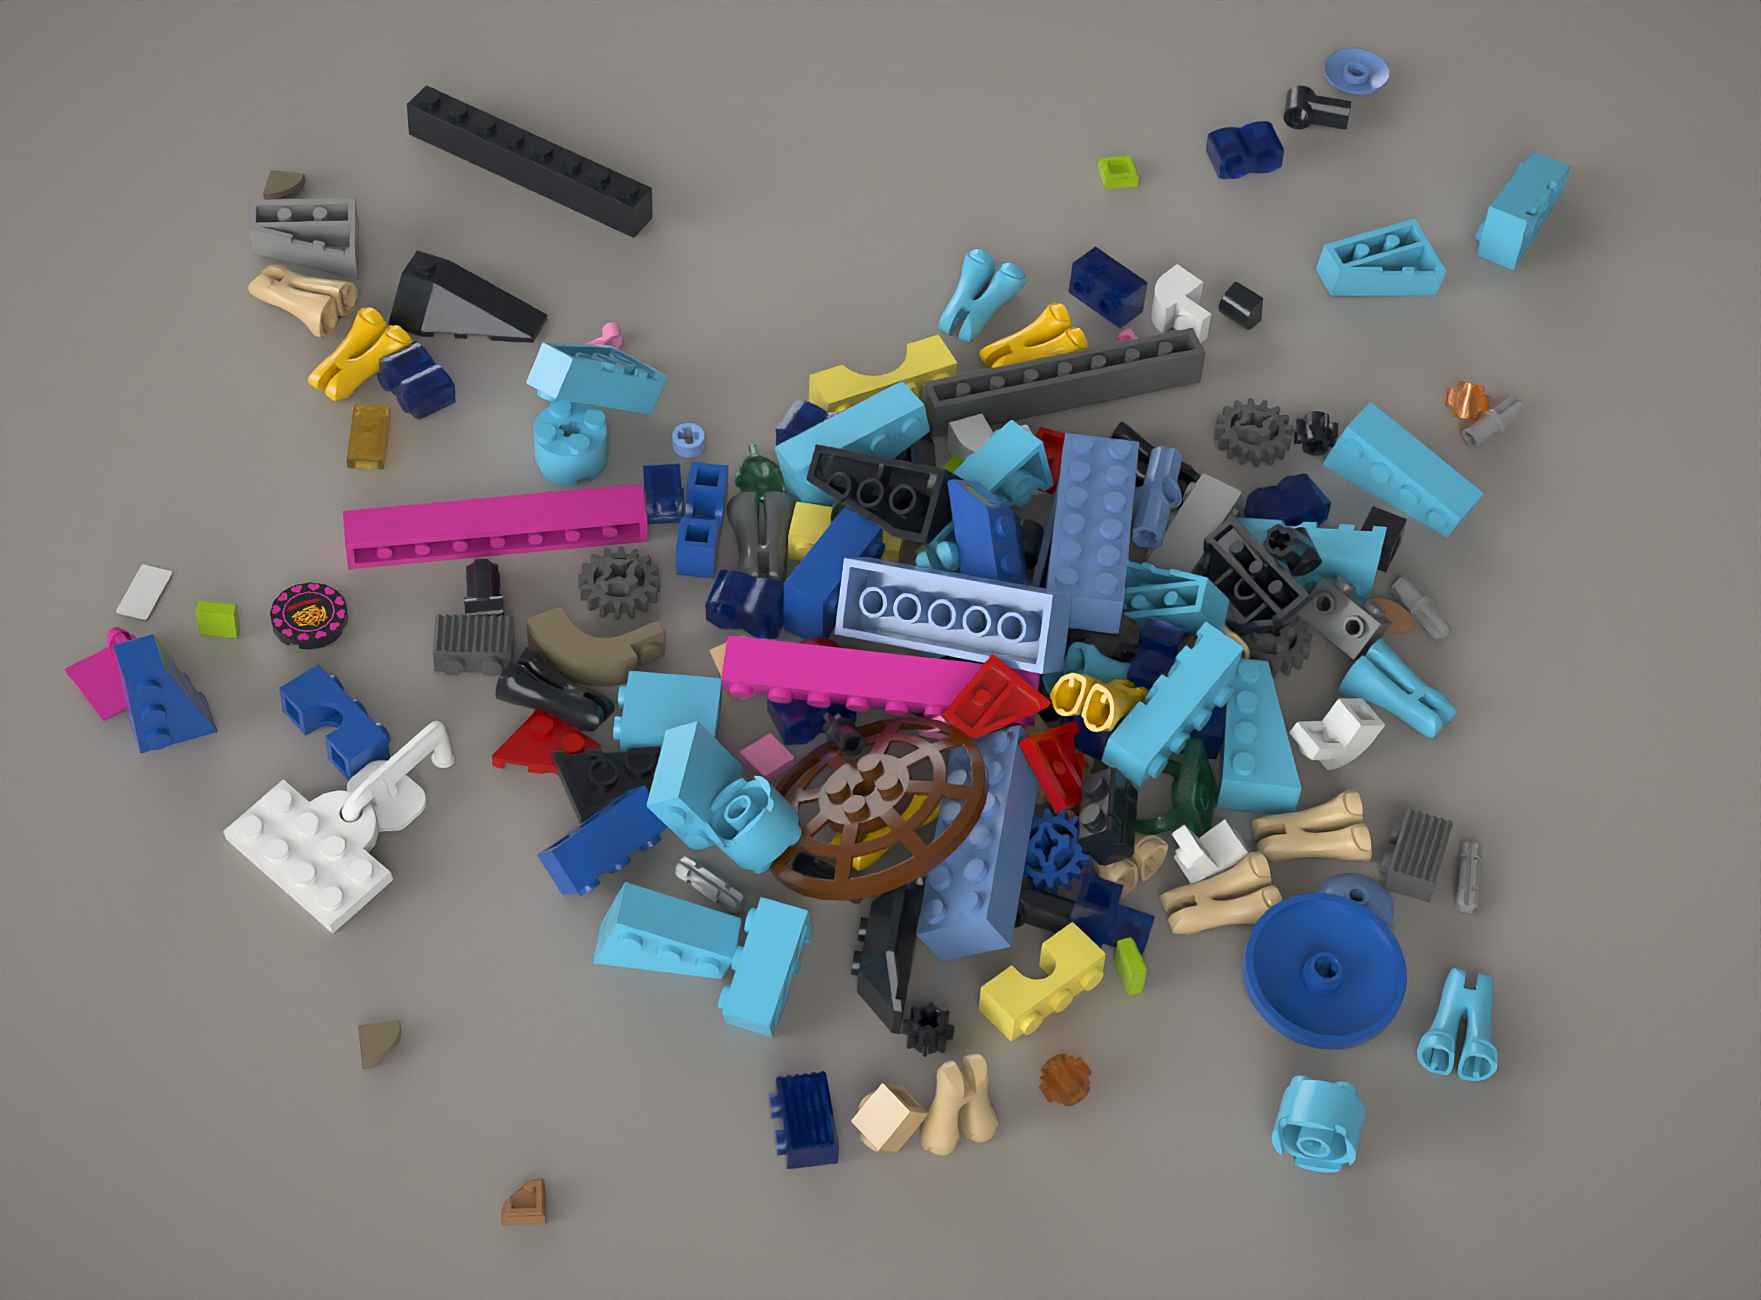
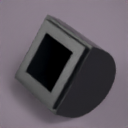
M1235 281L1224 293L1219 304V312L1247 330H1251L1261 321L1263 297Z

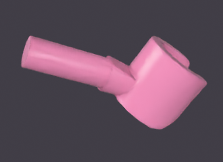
M615 322L607 323L602 328L603 337L586 343L611 345L619 350L623 344L620 325Z

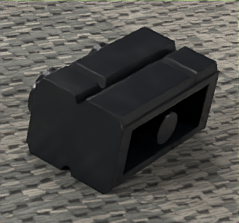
M1109 767L1084 776L1082 779L1077 843L1086 852H1090V856L1099 866H1106L1130 858L1134 854L1137 809L1135 807L1138 802V790L1129 781H1125L1126 778L1116 767Z

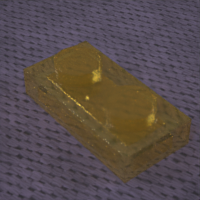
M354 405L346 458L348 468L385 469L391 422L390 406Z

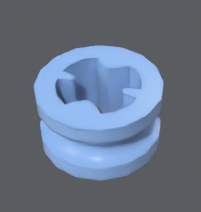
M684 423L677 426L672 434V447L674 451L682 457L689 458L701 454L705 447L703 429L694 423ZM684 438H692L693 443L686 444Z

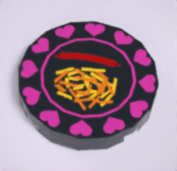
M308 582L297 584L282 591L273 601L270 611L274 634L281 642L289 646V642L299 645V649L321 648L336 641L342 634V629L345 627V624L347 625L348 621L345 599L336 589L320 583Z

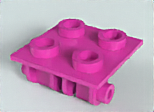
M114 627L107 633L108 647L64 669L103 721L127 710L113 645L137 638L134 634L130 635L126 629H121L120 627Z

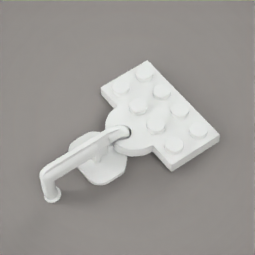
M433 721L388 761L376 760L362 768L349 780L347 791L338 790L324 793L309 802L283 779L223 831L226 840L330 932H336L393 880L391 872L371 856L369 852L375 846L379 832L402 830L425 809L427 800L424 790L406 774L433 750L434 753L431 760L435 766L448 768L454 764L455 757L452 753L446 727L440 721Z

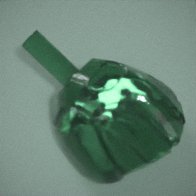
M751 444L749 446L750 455L743 460L735 473V486L740 489L741 493L756 492L761 503H764V497L767 492L778 491L787 494L779 465L760 455L757 445Z

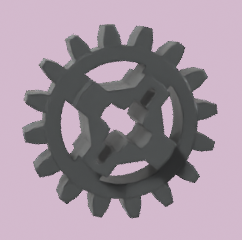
M1253 398L1248 399L1247 405H1243L1239 400H1236L1233 408L1225 406L1223 407L1222 415L1218 414L1214 440L1219 441V450L1228 449L1227 458L1229 460L1237 456L1240 458V465H1244L1249 460L1252 461L1254 467H1259L1260 461L1264 460L1270 466L1273 465L1274 457L1282 460L1285 451L1290 450L1294 429L1292 425H1288L1290 417L1288 415L1279 416V406L1272 409L1267 408L1266 400H1263L1260 405H1255Z
M619 546L617 553H612L607 547L604 548V556L600 557L593 553L591 554V564L583 563L581 565L582 574H578L581 601H587L588 610L590 611L600 608V617L602 618L610 612L614 613L615 620H620L622 613H627L633 619L635 618V610L639 609L646 613L648 612V602H657V592H660L661 589L658 565H651V557L649 555L639 558V549L635 548L628 554L625 553L624 546ZM599 578V585L596 586L595 582ZM641 580L644 581V584H643L642 587H640V581H641Z
M1297 613L1282 625L1252 633L1250 636H1240L1249 648V659L1268 661L1272 678H1275L1276 671L1281 670L1284 675L1289 676L1292 667L1300 670L1303 661L1309 658L1313 635L1307 632L1308 622L1298 623L1299 615ZM1231 626V630L1237 635H1239Z

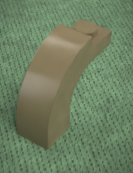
M562 606L526 619L528 645L537 651H542L548 663L555 670L578 684L598 687L626 684L629 671H637V666L652 663L665 655V631L658 621L620 636L601 638L588 635L576 628Z

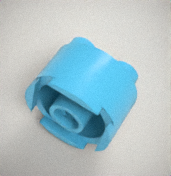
M558 399L557 402H551L550 407L538 415L533 426L535 462L540 468V473L547 480L560 485L572 486L578 485V480L588 477L589 481H591L604 471L608 461L607 425L605 414L601 410L594 409L583 403H572Z
M754 776L756 780L749 782L744 778L734 781L715 798L710 807V810L714 813L712 822L710 824L706 821L705 832L738 866L760 874L765 872L771 866L772 861L777 859L788 846L794 845L799 840L802 830L798 825L799 817L797 810L765 778Z
M1306 1076L1294 1077L1291 1080L1290 1086L1284 1091L1272 1133V1144L1276 1151L1283 1156L1285 1150L1295 1157L1293 1164L1315 1172L1334 1173L1341 1171L1342 1164L1347 1162L1351 1166L1356 1159L1367 1117L1366 1108L1357 1097V1088L1343 1081L1330 1083L1312 1080Z

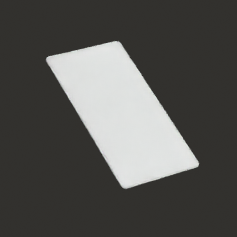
M142 564L118 606L116 613L147 620L172 575V571Z

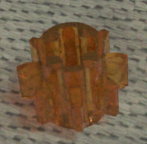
M1458 381L1456 390L1448 388L1445 405L1453 407L1451 416L1477 421L1479 412L1486 413L1491 397L1483 395L1485 386Z
M1059 1054L1043 1065L1041 1069L1042 1076L1040 1077L1043 1083L1039 1086V1089L1049 1103L1056 1100L1058 1104L1068 1107L1077 1104L1089 1093L1090 1087L1088 1084H1090L1088 1076L1092 1072L1082 1057L1075 1060L1072 1055L1068 1057L1067 1054Z

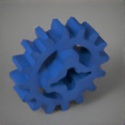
M1047 808L1044 811V818L1038 819L1033 813L1023 876L1033 881L1036 889L1043 891L1045 887H1048L1051 894L1057 895L1058 886L1064 885L1070 891L1072 890L1071 880L1073 878L1084 881L1085 877L1081 872L1082 867L1092 868L1093 862L1088 856L1090 852H1086L1077 843L1079 822L1077 815L1069 820L1065 810L1059 812L1057 817H1054L1050 809ZM1059 831L1066 832L1069 835H1060ZM1041 868L1043 870V873L1034 871L1033 869Z

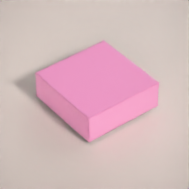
M771 733L740 751V761L755 776H761L768 782L795 765V757Z

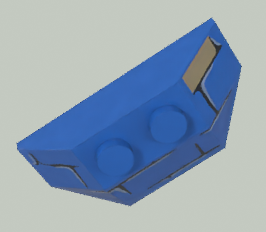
M954 479L947 481L961 574L1030 586L1020 517L979 482Z

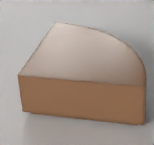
M1370 597L1371 600L1379 604L1386 611L1383 616L1392 622L1384 634L1413 632L1415 622L1404 607L1385 598Z
M545 1178L533 1179L524 1183V1187L517 1190L509 1199L507 1198L501 1211V1225L545 1224Z

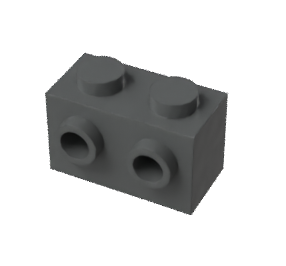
M1339 575L1337 578L1322 577L1310 593L1313 599L1299 610L1297 614L1352 659L1356 660L1362 655L1366 656L1370 647L1382 637L1392 623L1383 616L1386 611L1373 600L1367 599L1364 601L1354 593L1357 588L1346 578Z

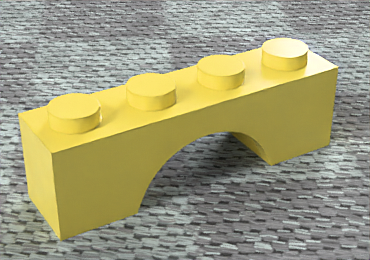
M938 334L907 344L905 361L899 368L884 375H862L851 371L843 365L811 374L809 379V401L822 422L901 381L921 399L923 382L956 376L957 361Z

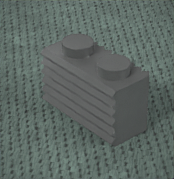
M438 614L435 617L433 641L435 672H444L448 675H459L462 672H482L488 676H496L503 672L510 661H513L514 627L512 616L504 617L500 615L496 617L492 615L489 617L484 615L481 617L476 615L474 617L470 614L466 617L463 614L460 616L455 614L452 616L448 614L442 616Z
M1412 808L1407 809L1403 822L1395 820L1389 843L1395 844L1396 847L1394 852L1386 850L1379 873L1387 875L1383 888L1430 902L1453 826L1452 821H1445L1443 818H1437L1435 815L1429 816L1428 813L1422 814L1420 811H1414Z

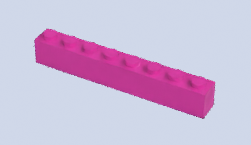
M642 484L343 511L348 569L648 542L647 512Z
M728 635L721 682L724 691H729L731 696L742 699L752 698L753 694L768 696L769 700L778 703H790L792 699L807 700V704L815 707L825 708L830 707L831 703L844 704L847 709L857 712H867L869 708L885 709V713L893 716H907L909 712L923 713L924 717L929 719L942 715L983 664ZM1011 668L1039 692L1040 673ZM1036 713L1007 725L1005 728L1021 725L1025 729L1026 725L1035 726Z

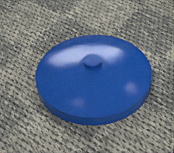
M1306 893L1278 902L1259 918L1247 939L1243 951V980L1250 1000L1256 1010L1279 1033L1308 1047L1340 1050L1359 1046L1370 1041L1391 1023L1405 996L1407 986L1406 963L1394 934L1372 911L1342 896L1327 893Z

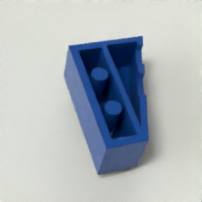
M846 507L842 509L784 582V630L804 640L818 636L830 637L836 626L844 558L870 557L881 559L885 550L882 528Z
M153 634L113 645L127 713L140 754L152 750H160L169 745L218 732L206 697L201 691L198 692L186 673H182L179 670L174 659Z

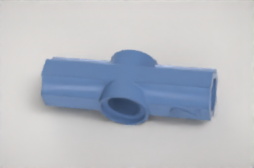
M1159 446L1152 450L1144 485L1134 490L1133 505L1137 513L1131 540L1138 547L1155 549L1162 546L1170 510L1179 506L1182 502V494L1177 480L1183 456L1175 448L1170 449Z

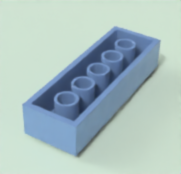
M1065 433L1046 589L1073 593L1068 628L1119 634L1124 602L1139 442Z
M870 557L844 558L835 634L983 663L993 653L1009 668L1040 674L1061 672L1063 670L1073 593Z
M1021 725L996 730L973 740L979 748L988 770L989 789L986 804L978 822L968 837L949 857L927 873L916 935L940 961L1011 947L1039 783L1018 744L1029 736ZM963 746L952 749L947 768V783L970 786L972 772L967 751ZM942 797L934 841L953 822L965 801Z

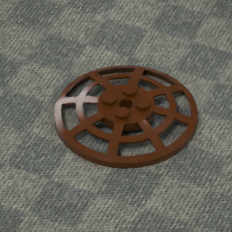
M899 717L857 727V732L865 740V746L874 744L869 755L847 762L842 757L845 755L843 750L832 746L829 741L815 748L802 758L781 779L775 788L797 810L798 817L801 804L818 801L821 812L803 828L799 820L798 825L802 830L799 840L794 845L788 846L777 859L772 861L769 867L774 877L788 889L803 896L820 900L846 901L889 892L931 871L949 857L968 837L978 822L986 804L989 789L988 770L979 748L972 739L952 725L940 720L922 717ZM937 728L940 729L938 733L949 737L929 743L917 736L898 734L900 730L927 731ZM891 743H902L918 748L900 759L886 754ZM961 746L966 749L971 762L972 779L970 786L947 783V767L940 753ZM930 759L933 766V781L913 780L908 769ZM828 766L834 771L823 786L807 789L812 780L825 767ZM811 768V770L802 778L800 783L797 785L794 793L785 796L787 792L790 790V788L802 777V775ZM873 791V792H872L871 794H869L868 796H865V797L862 796V795H864V794L867 793V792ZM926 795L927 798L920 808L905 821L901 815L909 807L913 796ZM942 797L965 801L962 809L949 827L935 841L926 846L915 831L933 814ZM827 824L834 831L842 834L839 845L823 843L812 837ZM886 826L891 830L887 834L875 839L857 843L858 835L872 833ZM900 841L912 854V857L884 871L863 877L851 878L853 858L879 852ZM802 847L817 856L837 859L834 880L804 876L791 870L786 865Z

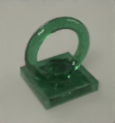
M1202 739L1186 740L1182 764L1168 759L1167 765L1161 772L1162 774L1174 777L1171 789L1173 809L1158 818L1149 820L1136 819V832L1144 835L1160 834L1183 822V825L1185 824L1200 838L1212 829L1218 787Z

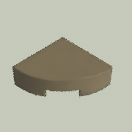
M270 170L263 192L264 200L282 199L283 196L289 195L294 191L295 194L298 193L305 184L304 173Z
M400 1020L358 1026L363 1069L380 1064L383 1058L398 1045L401 1038Z

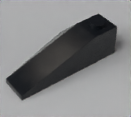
M417 250L401 274L389 318V326L398 325L406 332L422 337H434V332L454 333L457 339H467V334L487 335L491 341L533 343L548 318L544 312L454 262Z
M818 444L815 446L806 478L808 482L876 524L890 535L925 544H930L953 520L947 481L953 479L964 480L943 468Z

